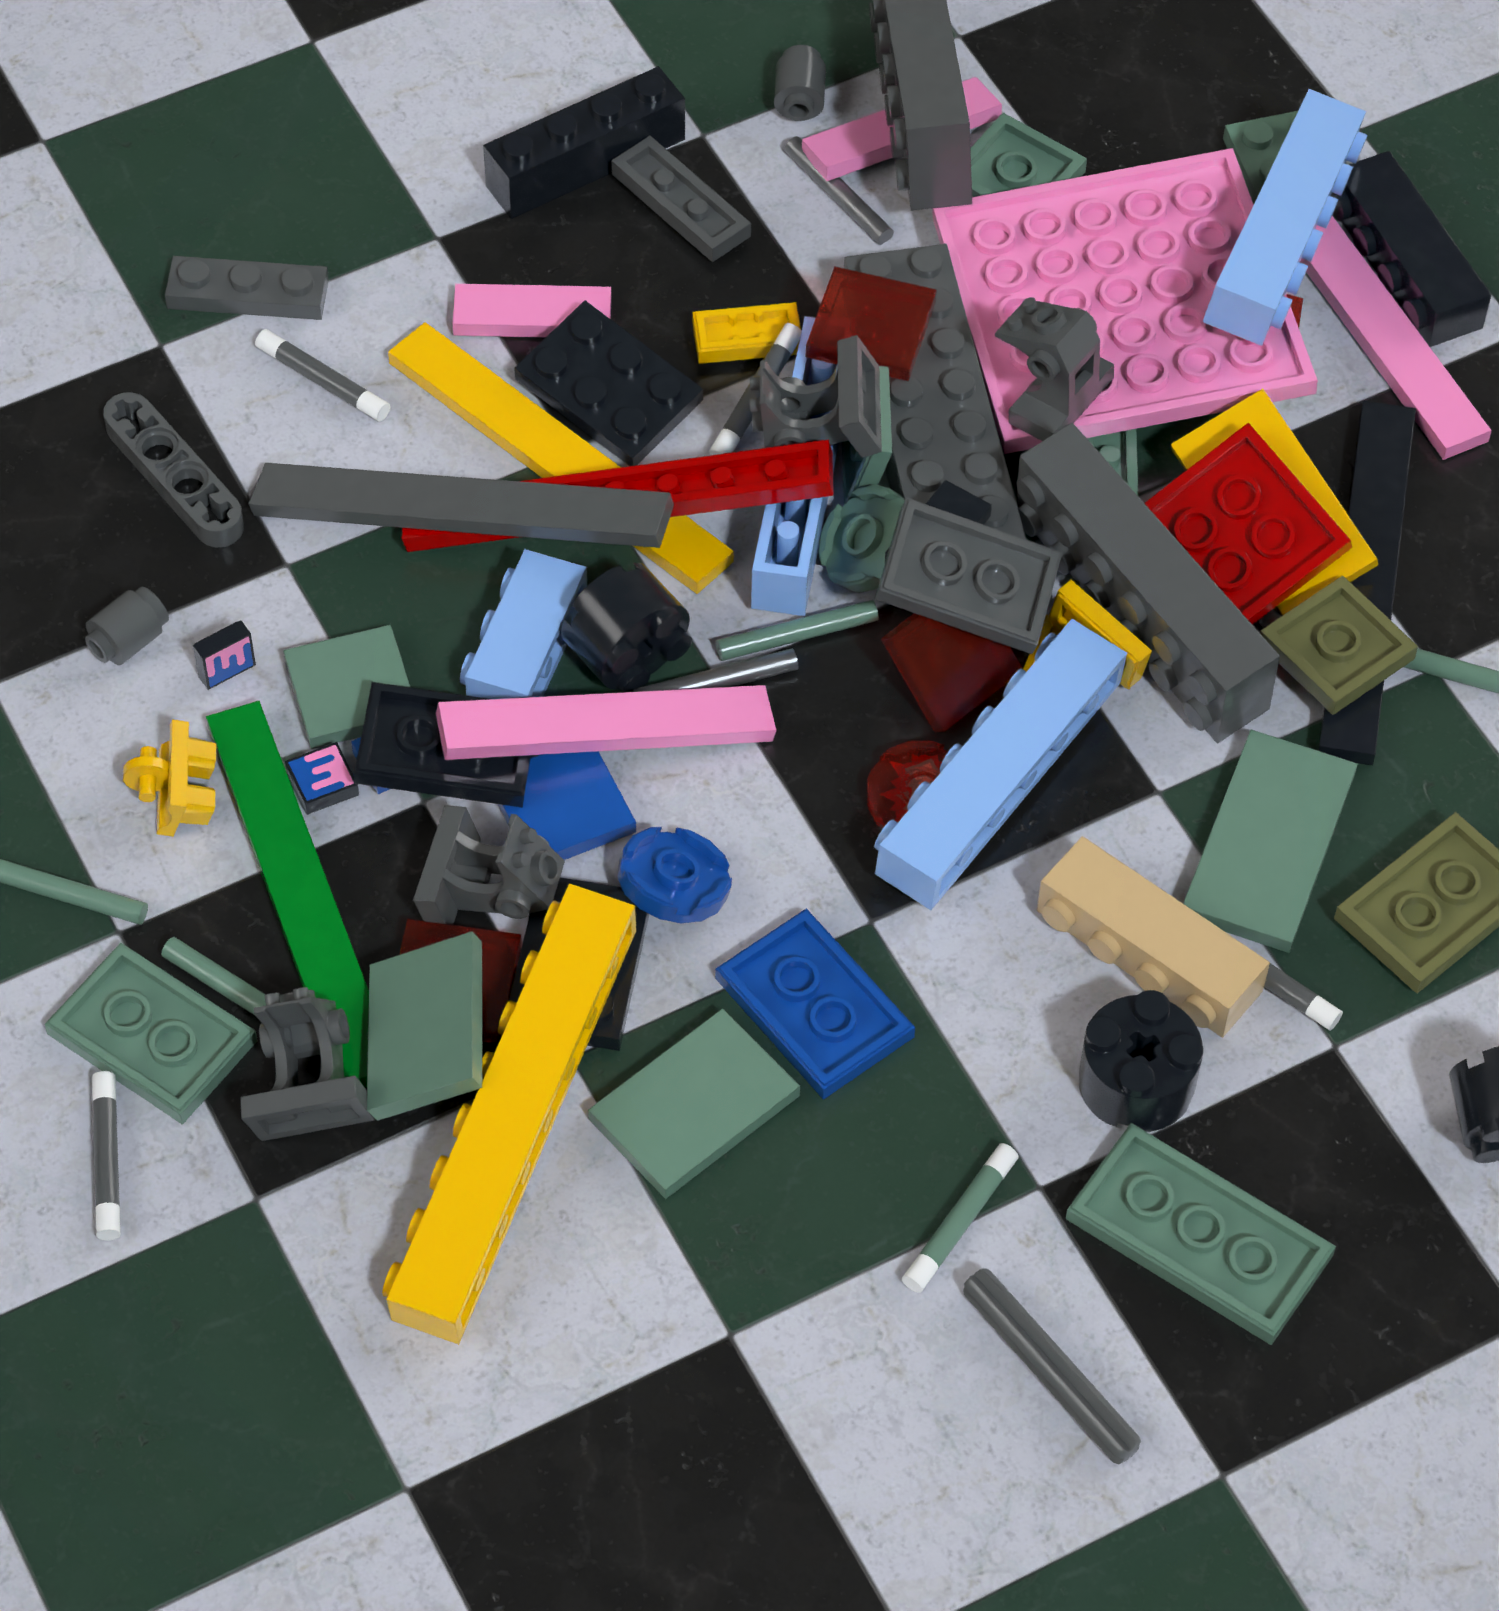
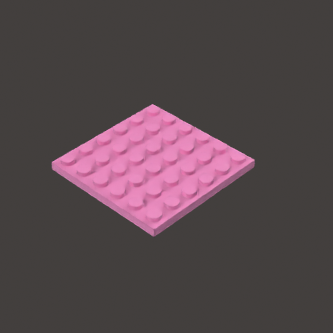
M1233 148L972 197V204L932 209L933 222L940 244H947L1004 454L1029 450L1042 442L1009 423L1010 407L1037 378L1027 366V359L1029 357L1018 348L995 337L996 331L1005 323L1007 318L1029 297H1033L1036 301L1080 308L1087 311L1097 324L1096 332L1100 338V357L1114 364V378L1074 423L1086 438L1224 412L1262 388L1272 402L1316 394L1318 380L1291 306L1281 329L1271 326L1262 346L1203 322L1216 283L1253 208V202Z

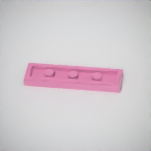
M977 77L962 81L970 129L995 121L1002 113V104ZM884 109L802 139V150L826 181H830L892 158L890 127H893V125L887 126Z

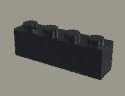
M657 66L483 145L486 187L511 219L611 174L612 160L648 136L654 138L665 149L685 140V97L663 70Z
M1386 151L1357 161L1356 164H1349L1353 169L1342 195L1331 194V197L1338 199L1332 216L1336 221L1343 223L1353 238L1354 246L1363 258L1366 257L1377 272L1380 281L1389 293L1393 295L1429 347L1483 329L1491 293L1391 152Z

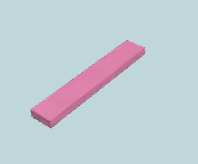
M1331 217L1326 229L1317 225L1316 229L1322 231L1323 235L1311 262L1302 258L1300 263L1308 265L1306 273L1404 407L1416 408L1415 422L1442 459L1445 460L1489 442L1492 430L1334 217Z
M765 685L438 702L436 710L445 760L773 742L776 733V726Z

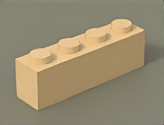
M1083 836L1041 880L1037 911L1042 914L1045 921L1051 927L1060 932L1070 933L1086 944L1099 960L1107 964L1114 963L1133 976L1143 990H1156L1163 993L1171 1003L1185 1011L1196 1026L1200 1028H1209L1223 1038L1264 990L1270 965L1268 960Z

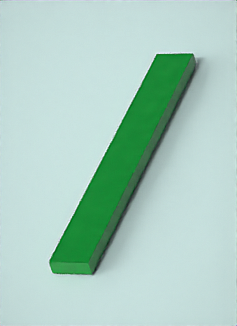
M255 701L206 716L208 730L213 743H216L219 760L303 988L307 987L308 990H314L315 998L333 1000L336 1003V1009L342 1008L344 1010L350 1030L349 1042L342 1044L344 1077L356 1076L361 1084L367 1087L369 990L260 701Z

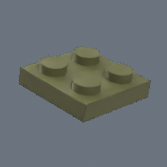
M1341 576L1260 631L1263 638L1279 654V664L1332 715L1413 661L1418 646L1344 576Z

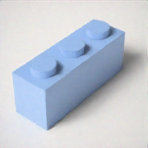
M524 549L516 569L509 567L505 572L500 588L501 601L496 611L490 609L484 617L480 631L481 643L477 652H469L463 662L460 683L466 685V696L486 699L544 696L567 646L561 636L563 621L565 619L571 626L578 613L572 604L577 596L587 587V567Z

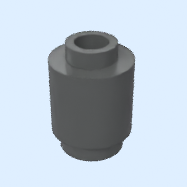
M807 45L791 46L783 52L782 57L777 62L774 106L782 116L794 121L809 120L818 116L824 108L826 65L815 48Z
M141 586L135 591L126 590L86 622L88 635L85 637V642L93 655L101 662L107 663L110 660L116 665H122L162 633V626L169 621L168 612L159 598L148 588Z

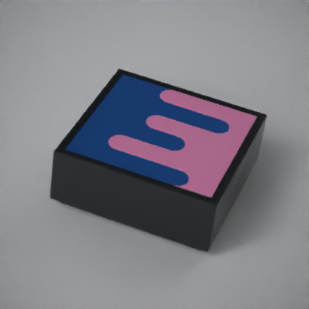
M241 620L193 645L198 677L207 690L256 665L251 633Z
M337 742L285 761L287 775L307 815L359 796L358 784L354 783V775Z

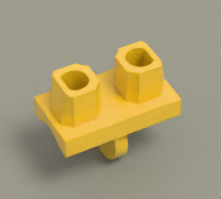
M172 719L170 723V739L161 744L159 758L157 757L156 748L145 746L140 749V757L127 761L123 766V782L129 788L139 791L140 801H154L158 791L157 835L173 837L179 823L208 825L215 810V790L209 787L189 785L188 776L210 779L216 762V743L189 737V722Z

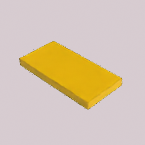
M1262 388L1173 442L1171 448L1186 471L1249 423L1349 537L1352 543V548L1275 607L1283 616L1341 576H1344L1349 582L1355 580L1378 566V559Z

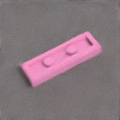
M455 284L453 336L547 337L584 300L611 319V287Z

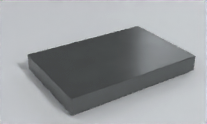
M906 497L901 506L874 599L1033 654L1038 646L1062 552Z

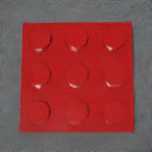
M1249 423L1145 502V505L1252 625L1352 548L1349 537Z

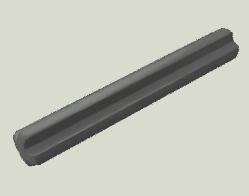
M980 1269L970 1276L964 1283L963 1292L965 1297L1113 1463L1121 1464L1132 1457L1140 1448L1141 1440L1121 1415L989 1269Z

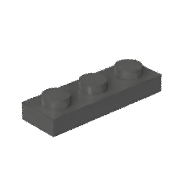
M648 136L612 160V175L711 262H714L751 237V222L651 136Z
M173 256L165 292L167 309L322 320L329 282L328 268L323 266Z

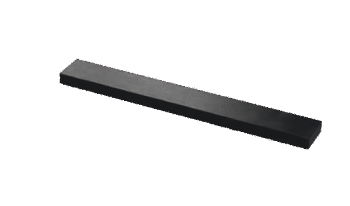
M1363 401L1348 516L1377 557L1378 566L1350 583L1391 620L1416 408ZM1384 681L1334 715L1323 707L1318 751L1354 763L1373 766L1376 755Z

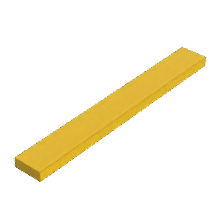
M426 322L388 351L389 364L541 478L621 468ZM686 515L670 517L660 548L633 546L696 594L701 592L734 563V551Z

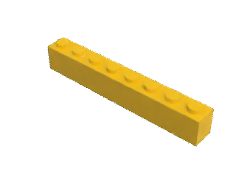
M570 883L561 903L553 901L547 910L542 927V933L546 935L540 951L531 950L525 960L520 977V983L524 984L518 1001H508L503 1010L498 1026V1034L502 1035L495 1053L487 1051L482 1058V1088L478 1090L472 1105L464 1103L461 1106L453 1127V1137L457 1138L449 1157L441 1155L437 1160L429 1184V1188L434 1190L426 1210L418 1208L415 1211L406 1235V1242L410 1243V1247L403 1263L395 1261L391 1265L383 1285L382 1295L387 1297L386 1300L392 1321L458 1345L636 933L635 905Z

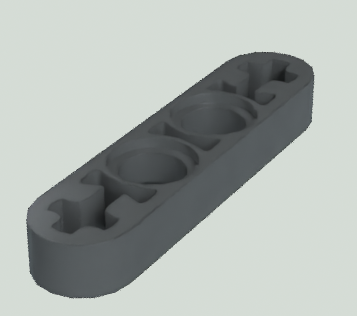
M133 392L121 393L108 400L104 407V421L108 436L198 539L204 544L215 548L227 547L239 540L244 532L242 508L238 500L155 407L141 394ZM124 416H127L131 420L138 418L139 428L141 432L137 434L136 428L128 419L124 418L120 420V418ZM155 445H165L173 449L167 458L161 460H152L144 456L145 452ZM193 478L203 483L198 491L191 494L179 493L174 489L175 485L184 479ZM211 505V511L218 519H228V522L221 524L217 520L210 521L207 506Z

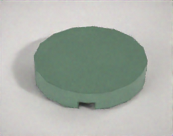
M876 484L857 488L848 494L853 498L847 501L844 506L837 504L829 514L820 536L818 554L821 564L827 569L828 574L826 575L837 585L857 593L878 588L885 564V552L890 547L901 506L905 501L900 494L892 489Z

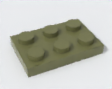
M1455 812L1337 906L1334 919L1418 994L1499 927V849Z

